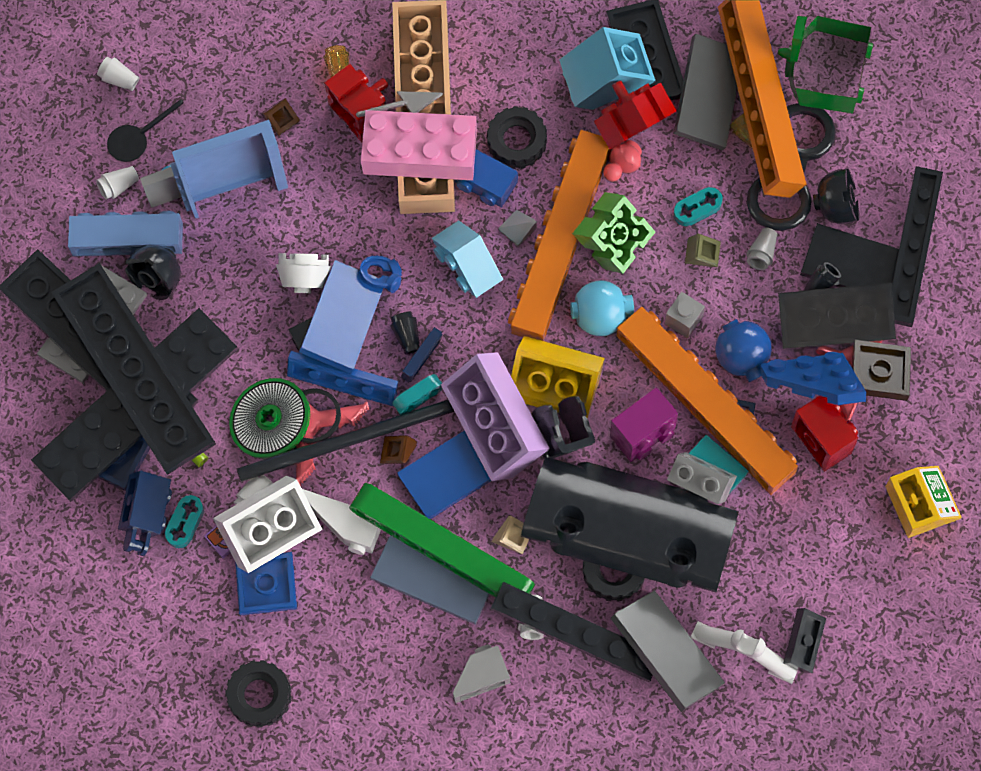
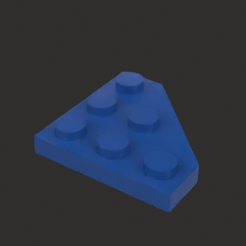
M828 352L825 355L814 357L804 355L799 356L797 359H774L768 363L760 364V374L767 387L778 389L780 385L792 388V393L809 398L815 397V394L827 397V403L835 405L866 402V390L843 353Z

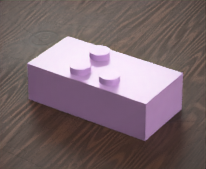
M498 352L476 354L441 384L491 481L515 477L550 449Z

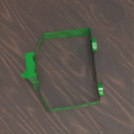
M797 16L792 45L778 50V55L786 59L785 77H789L790 87L795 99L801 106L853 114L856 103L861 104L865 88L860 87L865 58L870 59L873 49V43L869 42L872 27L817 16L805 30L807 17ZM814 31L867 43L856 98L795 88V62L798 60L802 41Z

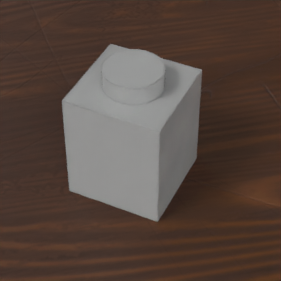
M681 291L666 313L665 325L684 337L689 338L703 318L705 306Z

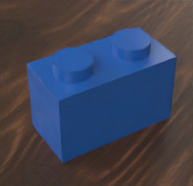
M476 149L473 180L455 179V183H457L456 186L461 191L468 194L473 192L479 195L485 204L489 206L497 205L502 208L518 183V171Z

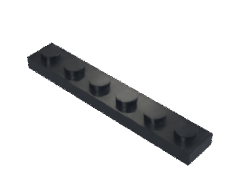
M918 166L914 170L892 280L895 324L912 327L914 323L943 176L942 171Z
M501 583L491 606V611L647 682L651 681L653 674L625 637L510 584Z

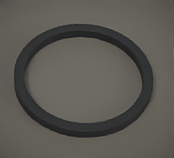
M311 388L303 390L302 392L305 395L316 393L331 399L336 408V418L333 426L326 434L312 439L303 437L300 442L313 444L328 439L337 430L341 420V410L337 400L332 394L323 389Z

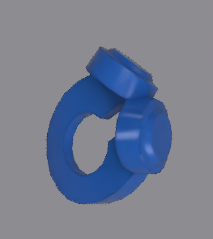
M370 256L362 261L359 268L361 279L371 287L386 288L388 292L395 293L401 285L402 279L400 276H402V270L395 259L391 260L383 256ZM371 266H379L383 271L391 272L392 275L374 279L369 276L367 270Z

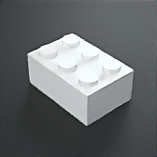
M289 476L283 477L213 518L238 568L247 573L322 530L297 479Z

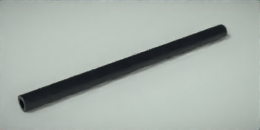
M444 400L236 468L240 482L455 411L449 400Z

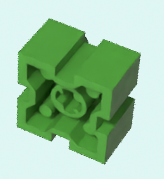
M604 192L592 208L595 215L592 218L585 217L572 234L584 248L594 250L592 257L603 269L623 274L636 258L632 252L636 247L643 249L654 235L655 230L643 217L633 216L636 208L624 195Z

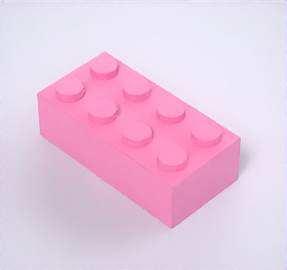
M365 110L361 153L363 174L473 180L477 137L476 116Z

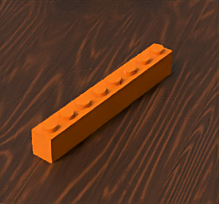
M724 0L718 6V11L764 195L791 198L807 184L760 1Z
M580 130L578 138H573L568 152L572 154L570 161L564 162L560 177L563 178L561 186L556 185L553 191L551 201L555 202L552 211H546L543 225L546 226L544 234H538L534 246V250H537L535 259H529L525 274L529 275L526 284H520L517 293V299L520 300L517 309L512 308L508 318V324H511V334L520 337L527 336L541 341L545 339L579 242L572 233L582 220L588 217L611 151L601 135Z
M640 307L617 327L616 336L719 443L749 471L751 476L772 495L796 474L798 468L796 458L788 450L783 451L776 444L777 440L770 431L762 430L757 424L756 417L749 410L746 409L744 411L737 404L738 400L731 391H724L719 386L717 377L710 370L705 371L698 364L699 360L690 350L685 351L679 345L678 337L672 331H666L660 325L661 322L652 311L647 312L643 307Z

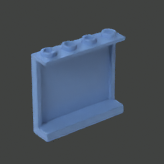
M269 120L172 151L175 162L170 163L175 180L186 211L192 210L195 219L199 218L194 202L270 177L274 178L278 191L288 188L278 144Z

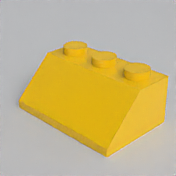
M523 336L516 351L511 378L525 404L535 407L552 405L553 409L557 410L558 413V404L563 399L579 396L580 400L584 402L587 413L586 418L588 419L605 358Z

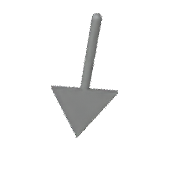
M397 91L402 101L367 110L386 111L406 105L411 113H418L442 96L443 93ZM365 110L357 112L356 116H365Z

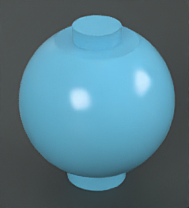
M602 280L590 282L578 291L575 296V302L570 303L571 318L576 319L579 327L588 334L594 336L613 334L617 331V327L625 321L626 317H630L634 313L632 295H623L621 289L611 282Z

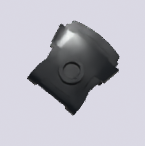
M579 396L567 397L558 404V414L562 423L567 428L571 441L567 445H565L560 433L557 410H554L552 405H543L532 411L531 415L550 448L542 454L544 459L545 457L556 458L595 443L593 431L586 418L587 413L584 402L580 400Z

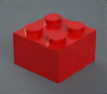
M819 395L796 410L791 428L825 472L852 454L859 437L857 436L858 431L850 420L846 421L840 414V406L827 403V397Z

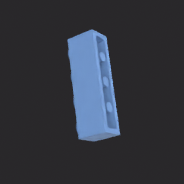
M138 211L132 213V215L108 212L105 215L96 216L90 213L69 216L68 248L72 256L132 255L138 249L148 245L161 246L170 249L174 254H182L183 222L179 213L162 211L159 214H148Z

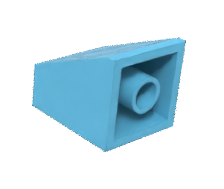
M602 27L559 59L574 107L592 110L618 99L612 85L620 80L629 94L648 83L650 85L655 82L643 42L638 33Z

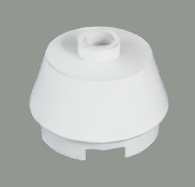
M279 253L278 264H276L282 286L294 287V293H311V288H323L331 268L329 266V255H321V260H318V254H290V259H286V253Z

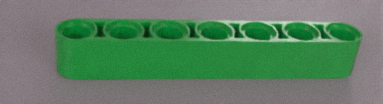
M369 483L362 485L349 506V509L357 516L493 597H496L502 582L529 594L535 586V583L528 577Z

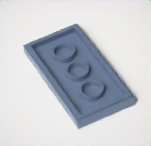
M391 535L370 577L371 580L475 625L490 595Z

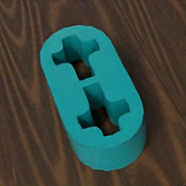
M708 187L680 200L674 207L675 221L681 226H691L717 213L722 206L723 197L721 192L716 188ZM706 196H709L711 199L716 198L714 206L710 203L702 206L701 204L705 202ZM682 208H685L687 211L696 208L691 212L690 218H687L686 215L680 216Z
M432 374L400 394L392 404L400 415L411 412L443 390L442 382L436 374Z
M193 495L183 497L178 502L166 527L165 537L174 548L186 547L196 532L204 514V506L198 497ZM192 503H195L198 511L196 513L191 512L186 520L187 512L184 509L185 505L191 506ZM185 524L183 533L186 536L184 538L179 537L177 541H174L175 537L172 532H178L181 525Z

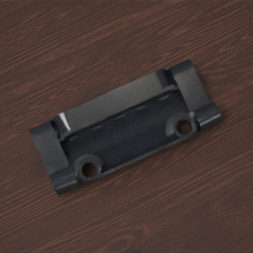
M545 457L530 500L521 537L544 544L550 540L552 550L559 555L573 557L664 583L675 588L684 587L688 580L692 581L691 586L716 593L739 511L709 503L708 499L686 489L594 463L580 462L574 465Z

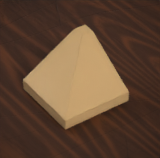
M508 516L493 537L492 542L523 554L529 539L521 537L524 523L512 516Z

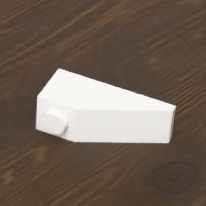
M302 489L314 514L345 545L349 546V551L359 555H364L365 552L373 553L381 529L353 513L349 509V504Z

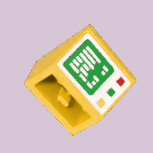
M939 466L916 467L890 477L885 486L908 538L962 518Z

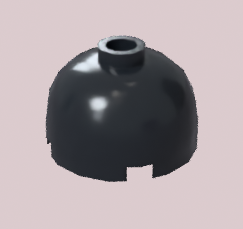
M848 168L838 169L826 174L818 184L817 194H813V203L816 211L821 210L823 216L835 224H850L859 221L860 218L858 200L855 202L854 190L856 187L853 176Z
M155 245L144 246L135 251L125 262V264H128L125 272L130 281L140 289L144 285L154 291L156 294L152 297L156 300L167 299L179 284L181 278L180 265L174 252L168 248Z

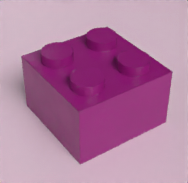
M656 387L611 420L610 438L630 462L636 458L642 460L652 452V446L659 441L661 444H664L674 436L678 412Z

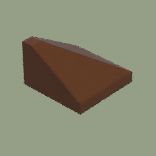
M286 98L260 113L266 121H270L272 129L278 136L301 121Z
M408 435L384 436L380 463L405 464L416 448L417 441Z

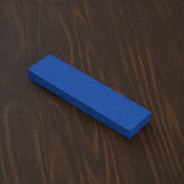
M291 351L289 354L288 377L393 406L392 403L397 397V380L354 369L350 374L298 352Z

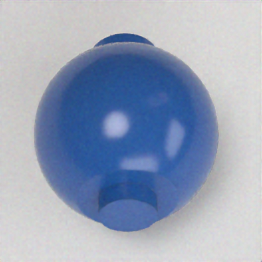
M737 319L722 326L724 332L719 334L715 345L716 357L722 368L732 375L746 376L748 382L761 377L760 364L767 363L772 352V345L767 332L754 322L743 321L739 323Z

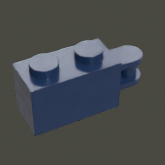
M141 470L129 475L118 525L119 530L126 531L123 544L124 551L130 552L133 550L138 555L145 556L149 548L150 538L160 535L166 525V516H164L166 505L172 496V490L170 489L171 479ZM136 535H140V540L135 539Z

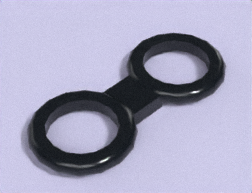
M799 103L787 106L789 118L800 114L810 115L823 125L825 131L822 142L817 146L809 149L797 148L804 173L808 161L819 159L829 152L835 142L836 128L832 117L824 109L801 106ZM760 177L753 182L747 192L746 204L752 218L759 225L775 231L794 229L805 221L811 211L812 197L807 185L797 192L801 201L798 211L792 216L783 219L772 218L761 210L758 203V195L763 189Z

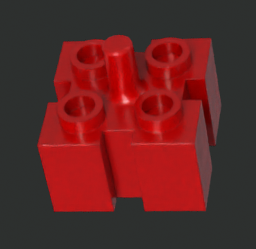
M349 64L324 82L328 94V105L341 120H344L348 128L362 143L365 116L357 117L356 113L383 106L386 100L381 92L389 85L384 78H381L368 87L367 83H369V80L360 69L356 71Z
M620 80L612 85L619 100L602 109L601 113L603 116L594 120V123L608 148L612 149L675 113L676 109L661 83L652 88L648 83L629 94Z

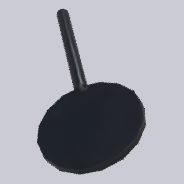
M180 99L142 129L133 125H122L114 129L107 140V149L110 155L122 162H130L140 158L147 147V137L144 133L180 107L184 101Z

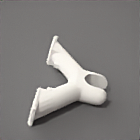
M698 621L691 635L692 639L711 648L719 646L744 654L769 670L768 674L790 684L793 683L798 670L783 664L784 659L767 648L762 638L754 639L746 635L744 630L732 632L710 627Z

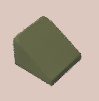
M699 233L689 237L685 263L718 267L721 241Z

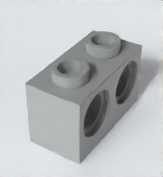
M684 452L677 455L667 480L716 504L726 502L737 476Z

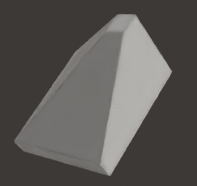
M516 210L498 230L519 247L537 228V221Z

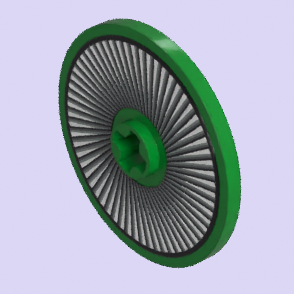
M269 378L258 381L245 389L233 405L229 420L231 436L235 444L244 453L254 458L267 459L291 451L300 443L307 432L310 422L309 402L302 390L288 380ZM268 415L274 418L271 423L265 419Z

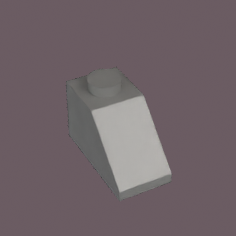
M490 644L481 646L474 650L475 654L470 655L453 691L455 703L510 684V676L498 645L495 647H491Z

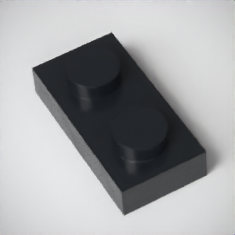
M797 608L783 664L803 673H813L826 622L825 617L806 608Z

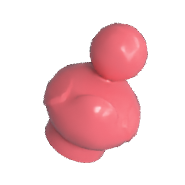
M626 140L611 149L609 154L610 163L603 170L606 180L615 182L621 178L622 173H632L640 168L642 150L636 142Z

